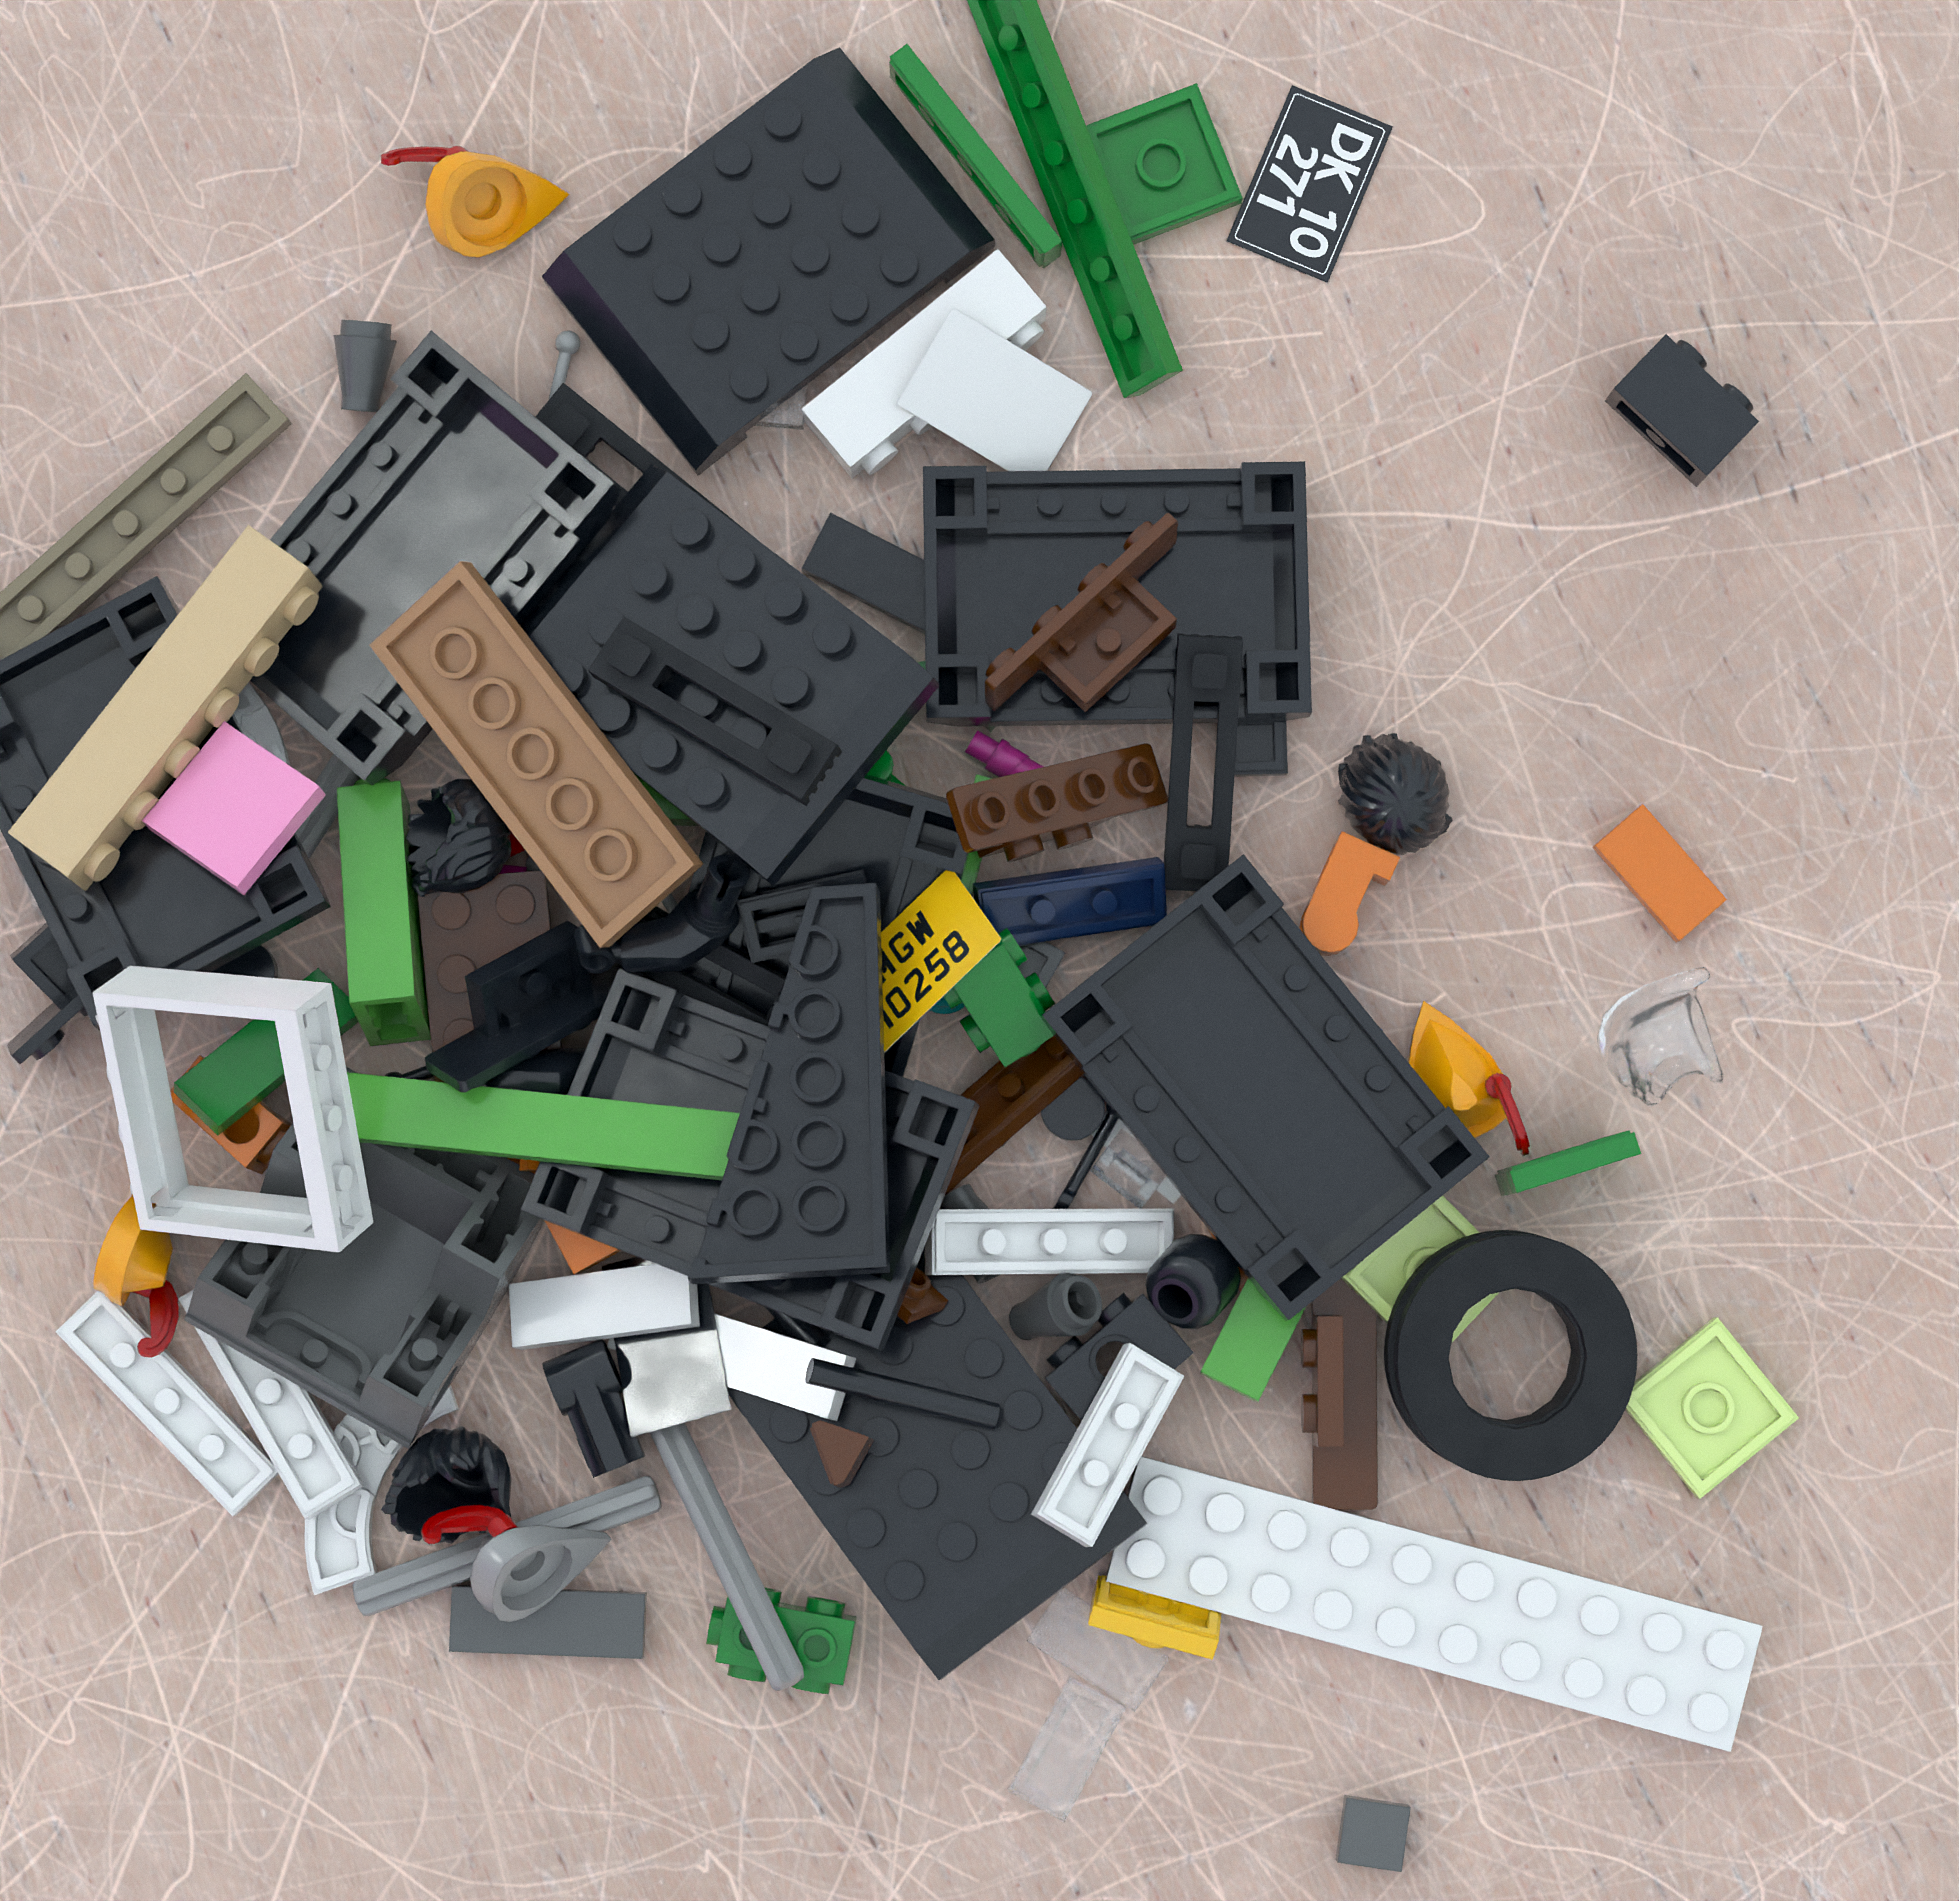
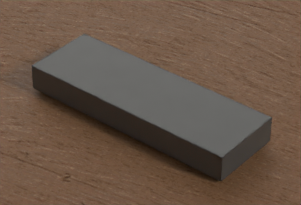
M454 1585L452 1586L449 1652L643 1659L647 1592L563 1589L550 1602L523 1619L507 1622L499 1620L495 1614L483 1609L472 1593L471 1586Z

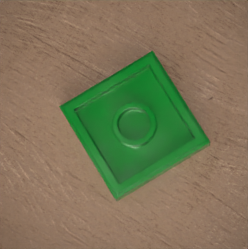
M1197 83L1086 125L1133 245L1242 204L1243 197Z
M1628 1130L1498 1170L1495 1178L1501 1196H1505L1640 1155L1641 1151L1635 1132L1631 1133Z

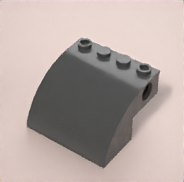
M346 1067L347 1072L357 1073L351 1070L350 1068ZM292 1123L273 1149L260 1193L307 1198L294 1123ZM359 1142L373 1224L340 1252L225 1239L197 1278L184 1321L409 1449L485 1330L507 1292L509 1284L512 1283L527 1256L544 1220L521 1211L535 1174L531 1171H519L520 1165L508 1158Z

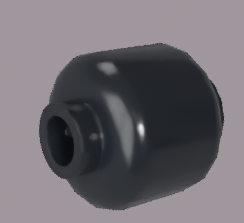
M1188 1234L1176 1239L1149 1268L1145 1286L1149 1301L1155 1307L1158 1314L1168 1323L1182 1329H1199L1211 1324L1237 1295L1241 1275L1239 1266L1218 1240L1204 1234Z

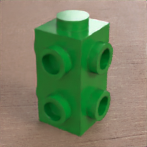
M1006 927L998 933L1001 941L943 996L951 1009L963 1003L969 1015L959 1021L979 1053L991 1046L1004 1067H1007L1021 1057L1033 1053L1042 1043L1054 1036L1041 1016L1047 1009L1055 1005L1052 997L1035 972L1026 978L1020 972L1018 966L1028 959Z
M764 1587L803 1666L804 1678L791 1687L814 1693L829 1694L831 1684L843 1686L857 1616L844 1614L846 1603L826 1598L808 1596L806 1607L780 1602L782 1591ZM727 1597L725 1608L713 1606L706 1644L718 1646L715 1662L729 1664L728 1676L765 1682L766 1675L729 1597Z

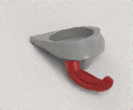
M484 1505L460 1506L439 1512L430 1517L424 1523L421 1530L423 1541L428 1544L438 1543L441 1540L442 1533L488 1531L490 1535L483 1538L480 1550L473 1563L470 1577L472 1593L483 1609L495 1614L499 1620L507 1622L523 1619L550 1602L611 1541L607 1533L587 1529H566L544 1525L518 1527L511 1517L502 1510Z

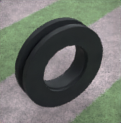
M1494 1230L1472 1234L1444 1246L1431 1255L1415 1270L1400 1291L1387 1323L1384 1340V1367L1388 1388L1400 1416L1413 1434L1430 1450L1471 1473L1503 1481H1525L1548 1477L1576 1465L1593 1453L1607 1439L1620 1421L1629 1403L1637 1372L1638 1355L1634 1324L1625 1300L1611 1278L1592 1259L1577 1249L1556 1240L1517 1230ZM1519 1289L1534 1292L1551 1303L1565 1323L1571 1348L1566 1378L1552 1400L1530 1415L1509 1420L1485 1417L1467 1405L1454 1385L1449 1362L1453 1333L1467 1310L1489 1294Z

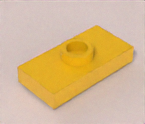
M1098 1575L1092 1594L1088 1618L1089 1626L1132 1637L1137 1643L1149 1648L1168 1647L1213 1660L1219 1642L1222 1613L1106 1582L1107 1576Z

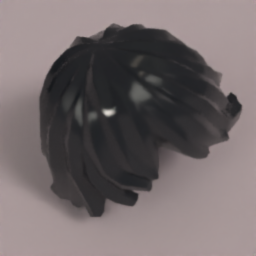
M1397 733L1381 734L1375 739H1372L1371 735H1364L1361 745H1355L1351 755L1344 757V762L1339 764L1338 776L1342 795L1338 800V804L1346 809L1345 817L1350 820L1351 827L1365 838L1368 843L1380 846L1381 849L1390 853L1404 855L1407 852L1416 853L1420 848L1429 846L1439 835L1447 832L1453 820L1452 817L1446 814L1450 805L1448 803L1449 788L1445 772L1441 767V761L1436 760L1430 753L1425 752L1422 747L1415 746L1412 741L1406 742L1398 739Z
M455 779L444 784L442 787H438V789H431V800H417V805L424 814H409L408 820L410 821L408 826L410 829L406 835V839L409 841V852L411 853L408 856V863L412 866L411 887L414 893L421 897H425V894L439 891L453 894L465 893L482 887L501 872L505 862L511 856L510 835L512 832L472 779Z
M463 1426L453 1430L433 1429L417 1438L401 1458L392 1473V1484L386 1495L385 1504L381 1508L384 1514L391 1515V1525L395 1526L398 1532L405 1531L407 1534H413V1540L415 1541L422 1539L421 1530L424 1523L430 1517L439 1512L460 1506H489L498 1508L511 1517L509 1500L512 1479L505 1453L486 1435L477 1431L469 1432ZM478 1531L480 1534L486 1533V1531ZM468 1532L442 1533L441 1540L438 1543L446 1542L453 1544L460 1535Z

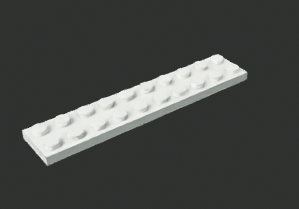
M1141 1456L1135 1467L1128 1498L1148 1524L1113 1550L1106 1582L1731 1752L1763 1628L1759 1624L1345 1511L1320 1506L1312 1502Z

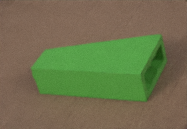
M383 778L372 786L363 779H360L354 783V786L336 787L349 1003L370 1046L431 1040L418 895L414 893L411 887L412 866L408 863V856L411 853L409 852V841L406 839V835L410 829L408 826L410 821L408 816L411 814L410 804L401 781H390Z

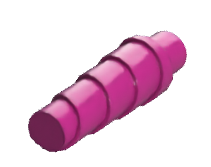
M978 730L965 750V753L985 763V770L998 777L1044 767L1031 760L1027 754L1011 746L1003 738L1000 742H997Z

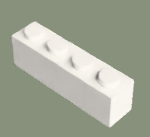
M998 249L802 408L804 422L851 478H854L863 469L869 475H872L884 467L898 453L894 444L912 429L917 435H921L933 427L898 406L897 401L952 308L959 310L1024 351L1043 335L1044 330L1040 325L1046 321V305Z

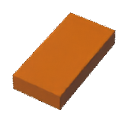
M1643 804L1592 847L1676 943L1727 900Z

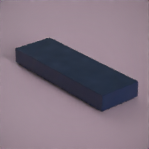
M1159 857L973 883L974 900L997 933L1007 927L1018 945L1154 926L1167 916L1164 863Z

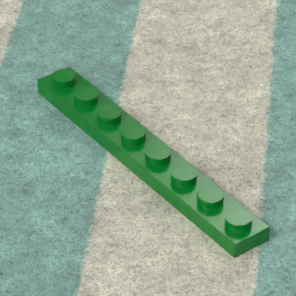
M967 0L1124 398L1140 396L1182 372L1183 369L1037 0Z

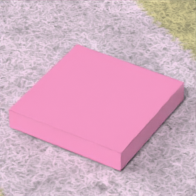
M224 721L142 821L149 830L242 895H245L326 794L319 785Z

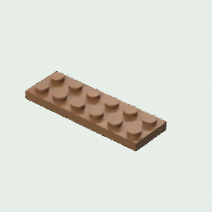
M460 561L369 645L600 948L610 947L703 865V862L471 562Z

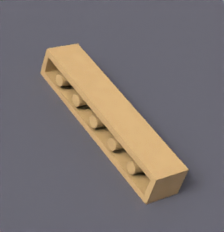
M248 525L8 833L84 891L89 888L93 881L99 882L112 871L119 859L120 852L118 849L134 829L140 830L146 826L142 820L159 801V796L173 778L177 779L200 751L198 746L213 727L218 728L224 721L227 722L234 714L239 704L238 695L253 676L257 677L265 673L273 664L279 652L278 644L293 624L295 626L302 624L312 614L319 599L317 593L323 586L311 570Z

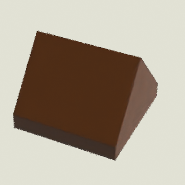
M822 1420L812 1423L810 1430L830 1484L839 1488L850 1485L874 1439Z

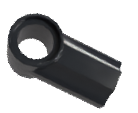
M604 1339L596 1340L542 1363L553 1397L562 1415H568L577 1437L576 1439L593 1478L646 1456L638 1436H630L626 1407L620 1394L623 1392L621 1378Z

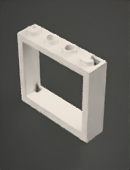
M129 966L93 992L97 1012L95 1017L100 1027L107 1062V1078L112 1087L119 1122L118 1132L123 1143L131 1182L130 1192L134 1197L141 1230L340 1252L373 1224L331 983ZM155 1010L275 1021L307 1198L188 1184ZM152 1203H156L155 1208L152 1207Z

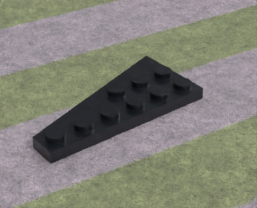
M876 883L811 887L788 959L790 967L779 1002L774 1003L768 1022L770 1030L761 1059L756 1061L726 1155L729 1160L717 1198H713L706 1218L708 1226L698 1257H694L688 1275V1280L692 1284L890 1273L880 890Z

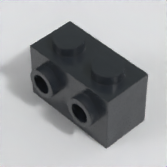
M1665 334L1613 388L1605 402L1695 487H1698L1746 437L1759 420L1751 414V411L1754 409L1753 405L1739 389L1729 383L1722 387L1704 370L1707 367V362L1692 345L1684 340H1679L1675 343Z

